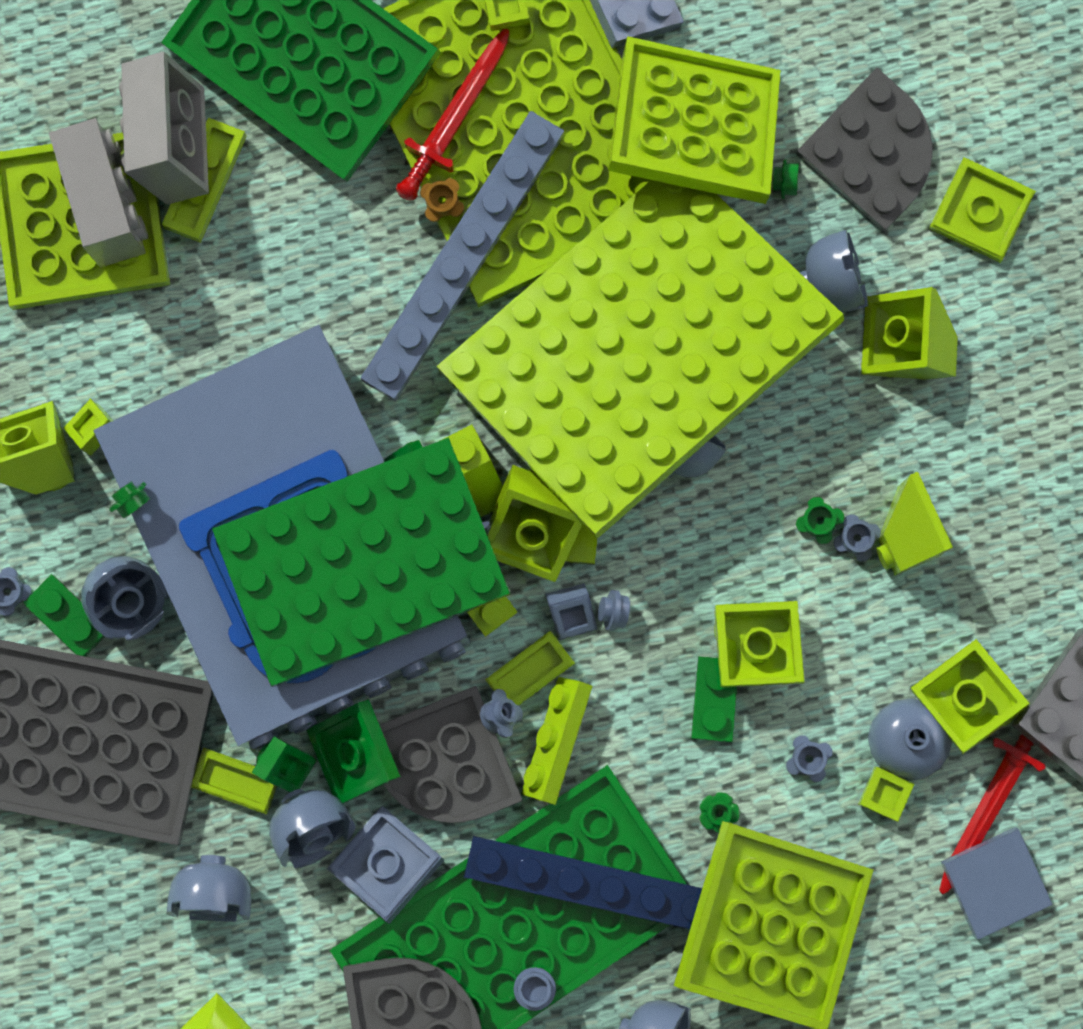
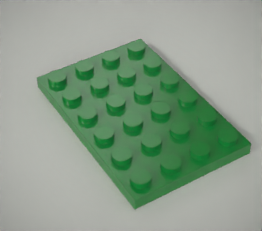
M191 0L161 42L346 182L355 173L441 54L438 48L372 0Z
M449 437L212 529L271 687L289 682L510 595Z

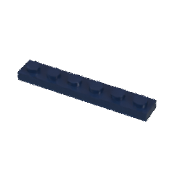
M473 836L464 878L687 929L691 928L702 888L477 836Z

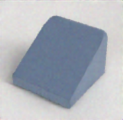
M584 583L546 594L558 640L598 630L589 594Z

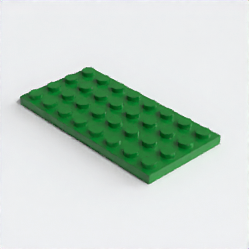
M608 765L558 797L556 805L549 803L494 840L686 884ZM467 858L420 889L390 924L380 916L330 949V952L342 971L345 965L395 957L413 958L431 963L449 973L466 990L477 1009L482 1029H517L670 925L464 878ZM531 967L542 968L549 972L556 985L553 1001L546 1008L537 1011L522 1007L514 995V983L517 976L523 970Z

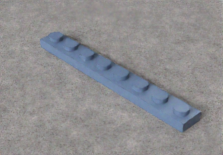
M529 112L360 378L362 382L393 401H397L563 139L565 132L563 129L536 113Z

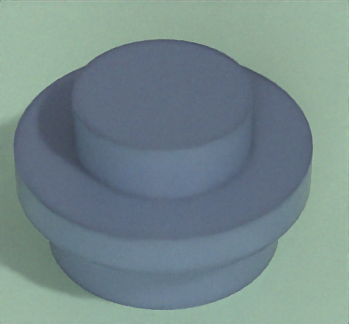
M611 590L607 597H602L600 600L598 619L604 622V627L608 631H614L616 628H625L630 613V599L628 596L621 595L617 590Z
M531 967L523 970L517 976L514 983V995L517 1002L525 1009L532 1011L544 1009L554 999L556 992L555 981L546 970Z

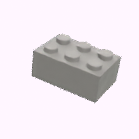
M164 51L122 63V81L119 84V91L123 103V117H121L120 126L124 136V153L121 156V162L125 173L166 205L208 194L204 87Z
M93 118L49 132L83 248L100 268L146 254L142 240L148 239V233L141 215L138 216L134 205H131V203L137 202L136 194L130 179H126L123 168L120 167L122 166L121 156L123 152L119 142H115L111 130H103L98 120Z

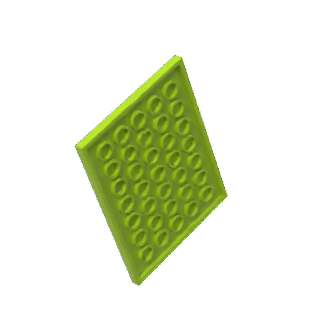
M399 0L383 8L441 52L389 124L411 169L420 157L406 149L404 140L410 137L421 146L424 144L481 54L495 36L503 30H490L484 0ZM526 0L530 24L507 28L509 29L510 37L499 63L442 157L453 161L454 172L449 173L433 164L419 186L421 189L424 184L445 181L448 178L458 182L459 190L457 194L459 201L464 205L463 213L459 217L444 216L437 221L447 242L530 111L565 131L563 139L469 286L478 307L534 282L650 181L649 179L608 171L622 59L616 47L611 48L590 0ZM440 197L438 202L443 204L446 202V199Z
M650 180L439 363L437 368L449 383L598 539L844 321V314L717 194Z

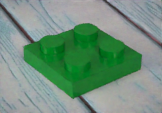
M369 699L358 702L306 730L331 793L340 799L343 804L401 777Z

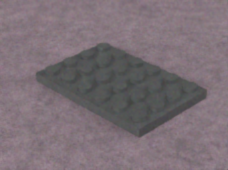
M0 640V809L180 845L193 790V779L201 754L214 694L209 682Z

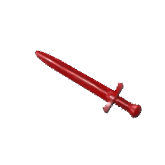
M506 28L499 32L486 47L424 144L421 146L410 137L404 140L406 149L420 158L417 159L408 177L396 185V191L402 199L413 201L418 197L419 186L433 164L449 173L454 172L453 161L442 157L499 63L509 41V29Z
M1023 734L1019 735L1015 746H1011L999 738L993 739V747L1006 751V754L951 857L983 841L1027 764L1032 766L1037 772H1041L1046 768L1045 764L1028 755V752L1032 749L1031 746L1034 744ZM945 871L939 888L942 894H946L952 888Z

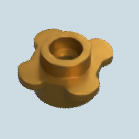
M448 178L445 181H436L422 186L420 195L426 201L427 209L425 216L429 221L437 222L441 217L449 215L459 217L463 213L464 205L458 199L459 184L456 180ZM444 197L446 202L441 204L438 202V199Z

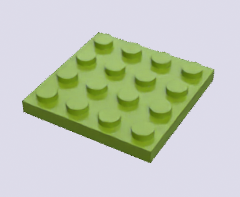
M627 36L623 50L608 171L766 204L771 193L781 70Z
M123 133L113 134L115 142H119L124 153ZM52 144L1 151L0 242L9 307L12 310L169 286L170 279L158 198L125 173L126 179L129 178L133 185L137 202L131 203V205H134L137 215H141L148 233V239L142 240L146 254L100 268L82 246Z
M722 821L673 986L811 1028L828 1029L874 870Z

